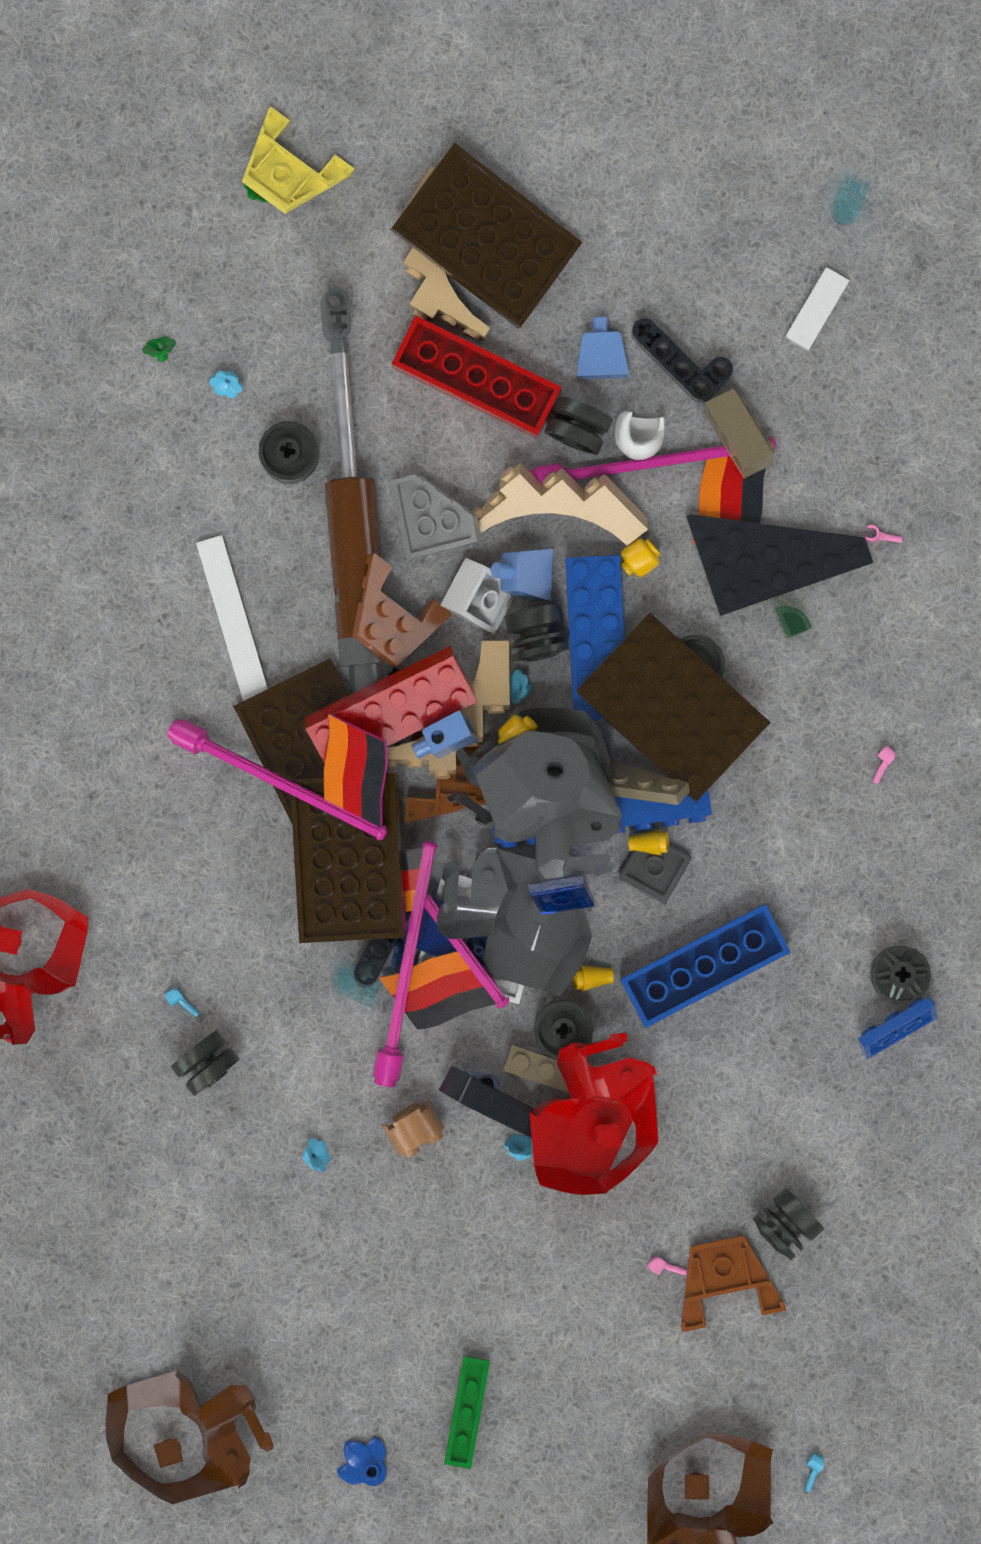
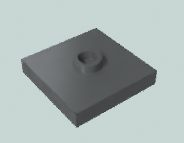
M669 845L668 853H662L661 856L633 851L618 879L666 905L692 857Z

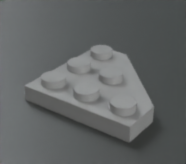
M413 474L391 480L407 560L482 542L477 515L419 474Z

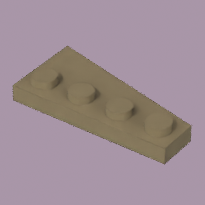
M610 760L609 785L613 795L616 797L678 805L690 793L688 782L671 779L668 776Z

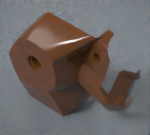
M177 1370L129 1384L108 1393L106 1440L112 1462L130 1479L159 1499L170 1504H176L237 1485L240 1488L246 1484L250 1474L251 1458L234 1425L239 1415L245 1416L261 1449L267 1453L273 1450L274 1444L270 1433L264 1432L255 1412L256 1403L254 1395L247 1385H230L200 1406L194 1385ZM156 1406L180 1408L182 1414L193 1420L200 1429L203 1440V1458L206 1461L205 1466L199 1473L187 1480L165 1484L155 1481L138 1468L124 1453V1429L129 1410ZM170 1438L153 1444L160 1468L184 1461L181 1445L177 1438Z
M706 1433L682 1447L658 1466L648 1477L647 1544H737L735 1537L755 1536L764 1532L773 1524L771 1519V1458L773 1449L743 1437L718 1433ZM705 1438L725 1443L745 1454L740 1489L732 1505H726L711 1517L698 1518L679 1512H670L665 1504L662 1484L665 1467L673 1457ZM697 1472L685 1475V1499L709 1500V1475H702Z

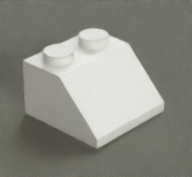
M465 558L440 606L495 635L515 596L501 591V579L493 578L491 569Z

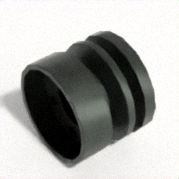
M559 604L533 607L504 616L507 634H520L521 639L511 643L510 648L523 647L524 650L512 655L514 662L540 661L555 657L562 651L569 649L568 642L555 643V639L565 637L566 632L552 630V626L563 621Z
M891 946L879 952L874 958L870 968V979L875 991L884 999L896 1003H907L920 998L928 989L931 980V970L925 956L918 950L907 946ZM901 967H904V971L908 972V978H903L902 982H900L899 977H895V972L900 971Z
M784 1188L773 1199L779 1211L775 1214L770 1209L764 1207L762 1210L770 1219L765 1223L756 1215L752 1220L756 1223L759 1233L777 1252L792 1260L796 1257L788 1248L792 1242L802 1251L804 1248L798 1237L802 1234L813 1241L825 1228L787 1188Z

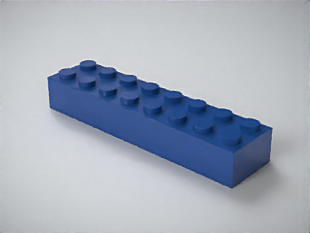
M709 790L697 803L687 795L678 805L614 796L622 814V828L618 833H624L625 827L635 826V831L651 829L652 823L659 822L662 823V827L679 825V820L688 819L689 824L705 822L706 816L712 815ZM494 837L495 845L500 844L501 849L517 847V842H507ZM535 837L526 839L528 845H535Z

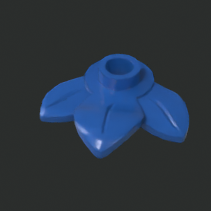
M374 1437L368 1442L367 1446L358 1441H346L344 1456L347 1463L337 1470L339 1477L352 1485H358L363 1482L369 1486L382 1484L387 1476V1468L384 1464L386 1448L382 1441ZM371 1467H375L377 1470L375 1477H370L369 1475Z

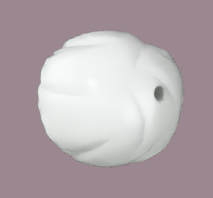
M624 411L620 413L614 429L615 442L623 454L634 460H644L652 457L662 446L665 418L663 416L660 418H637L632 416V412Z

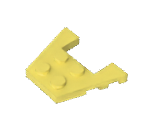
M270 106L242 182L286 214L350 177L354 172V168L335 154L321 172L317 173L275 142L287 128L290 120Z

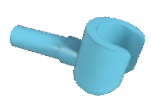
M172 988L165 993V998L171 1006L179 1002L195 1018L200 1014L199 1011L187 1002L179 989Z
M816 1452L812 1453L806 1463L807 1466L812 1468L804 1489L809 1493L812 1490L818 1473L824 1467L823 1457Z

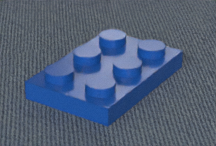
M930 997L924 1000L918 998L908 1005L909 1009L904 1012H894L886 1017L885 1023L878 1027L873 1025L865 1029L861 1033L862 1036L858 1039L866 1059H870L936 1020L935 1005Z

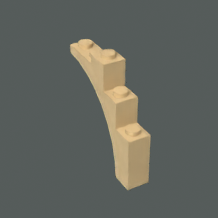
M431 166L410 201L435 169ZM412 248L403 262L404 267L407 268L406 273L418 281L421 277L425 279L410 302V308L413 309L412 315H416L424 320L429 319L433 322L438 313L442 315L440 319L448 325L454 327L455 324H458L465 329L463 333L475 341L478 338L485 341L490 333V327L476 318L459 300L447 279L446 273Z
M521 463L514 468H507L500 477V491L493 493L488 499V503L482 508L477 507L472 511L477 515L480 533L510 518L543 513L575 516L593 522L613 533L627 546L648 530V518L605 474L599 479H592L585 486V490H583L563 468L556 474L554 472L549 474L541 484Z
M482 641L480 663L472 685L477 702L460 710L468 717L479 740L477 742H483V710H488L489 714H503L504 710H509L510 708L509 641ZM444 735L438 738V744L444 740ZM423 736L406 744L388 747L387 769L396 768V764H407V768L413 769L423 768V764H429V775H434L436 779L451 778V774H456V751L439 759L432 753L418 759L412 744L424 739L425 737ZM475 742L471 745H468L467 747L477 746L478 743Z

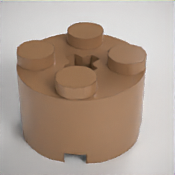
M429 1098L423 1099L424 1105L420 1106L417 1101L393 1115L391 1118L394 1122L389 1126L386 1121L382 1124L383 1130L398 1155L404 1154L405 1158H409L420 1151L419 1146L426 1142L433 1144L443 1137L442 1130L445 1126Z

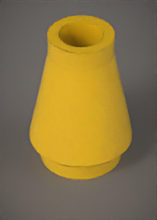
M656 829L629 835V851H639L660 856L662 853H668V832Z
M581 965L573 977L575 990L581 989L582 992L606 984H613L614 982L612 967L603 968Z

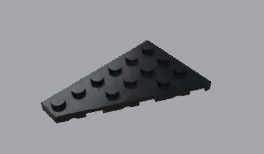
M693 514L686 516L719 616L873 563L865 537Z

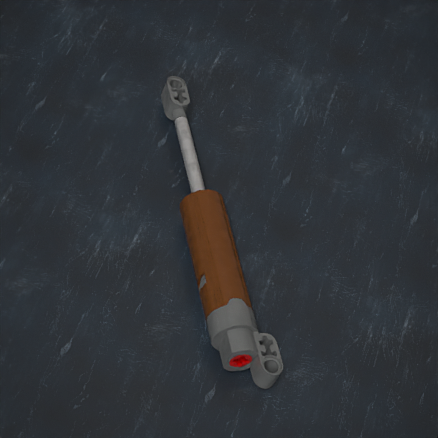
M335 287L323 295L320 307L323 335L330 341L341 478L327 481L325 483L333 590L335 592L339 661L341 668H349L350 692L353 694L388 677L389 673L393 672L394 674L404 669V667L400 664L392 667L352 636L358 603L362 601L364 591L362 587L363 577L367 575L368 564H366L367 557L372 553H375L380 558L382 556L375 479L364 476L357 477L346 336L351 331L349 296L344 289ZM329 296L339 298L341 303L339 308L331 306ZM335 323H337V327L342 328V331L338 334L336 329H332Z

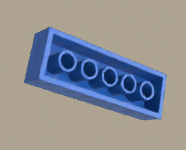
M620 555L566 558L572 705L574 710L585 711L594 721H604L605 719L576 694V690L624 640Z
M762 904L619 980L644 1028H647L791 952L766 904Z

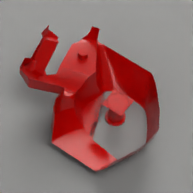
M25 889L1 897L0 908L32 898L52 910L65 923L54 952L43 968L36 967L19 976L5 974L0 971V1012L3 1013L6 1020L3 1025H0V1039L12 1043V1045L28 1044L36 1030L32 993L53 995L65 992L69 988L76 986L88 932V917L52 895L31 889ZM0 926V952L17 955L18 948L22 942V931Z
M626 1033L610 1034L609 1039L590 1044L572 1042L559 1049L556 1064L570 1097L549 1099L539 1104L530 1112L533 1161L540 1186L577 1195L606 1194L626 1179L652 1153L658 1144L653 1074L657 1075L655 1067L643 1060H636L631 1057L598 1067H592L586 1061L588 1055L623 1046L625 1041H628ZM632 1122H634L636 1127V1146L625 1160L610 1170Z

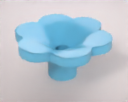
M217 371L215 376H212L209 381L210 385L214 387L216 394L225 395L228 398H235L237 393H241L243 389L239 378L232 371Z
M515 670L513 675L509 676L511 702L519 704L521 699L531 692L532 686L528 683L527 675H523L521 670Z
M513 1134L510 1139L504 1142V1147L509 1150V1155L515 1157L516 1160L523 1161L532 1156V1138L526 1135Z
M312 1138L308 1140V1146L304 1149V1162L308 1163L311 1169H317L319 1172L325 1171L326 1164L330 1161V1155L326 1151L325 1142Z

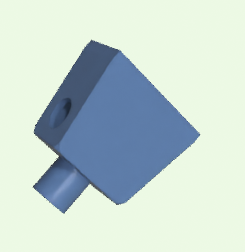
M608 317L592 318L593 332L582 333L577 380L628 378L629 370L621 333L618 331L609 332Z
M553 549L503 553L501 562L493 563L491 575L493 578L501 579L500 589L504 593L529 601H551Z
M459 710L424 728L422 733L425 738L412 744V748L418 759L431 753L439 759L479 740L468 717ZM444 735V740L438 744V738Z

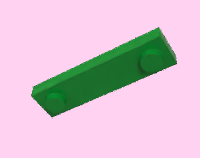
M463 1355L444 1465L471 1469L490 1360Z

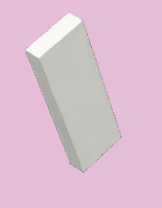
M826 267L785 338L809 351L850 280Z

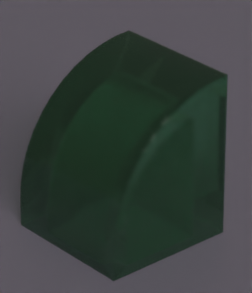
M780 606L773 609L785 640L812 628L807 616L797 608Z

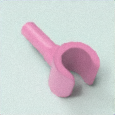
M874 525L866 527L867 529L877 531V535L874 538L865 537L868 542L874 543L878 540H887L902 543L903 537L880 532Z
M887 745L877 755L883 762L872 780L876 784L879 783L885 769L895 758V752Z
M654 1256L647 1265L651 1271L658 1275L661 1274L664 1268L681 1275L687 1274V1269L667 1263L658 1256Z

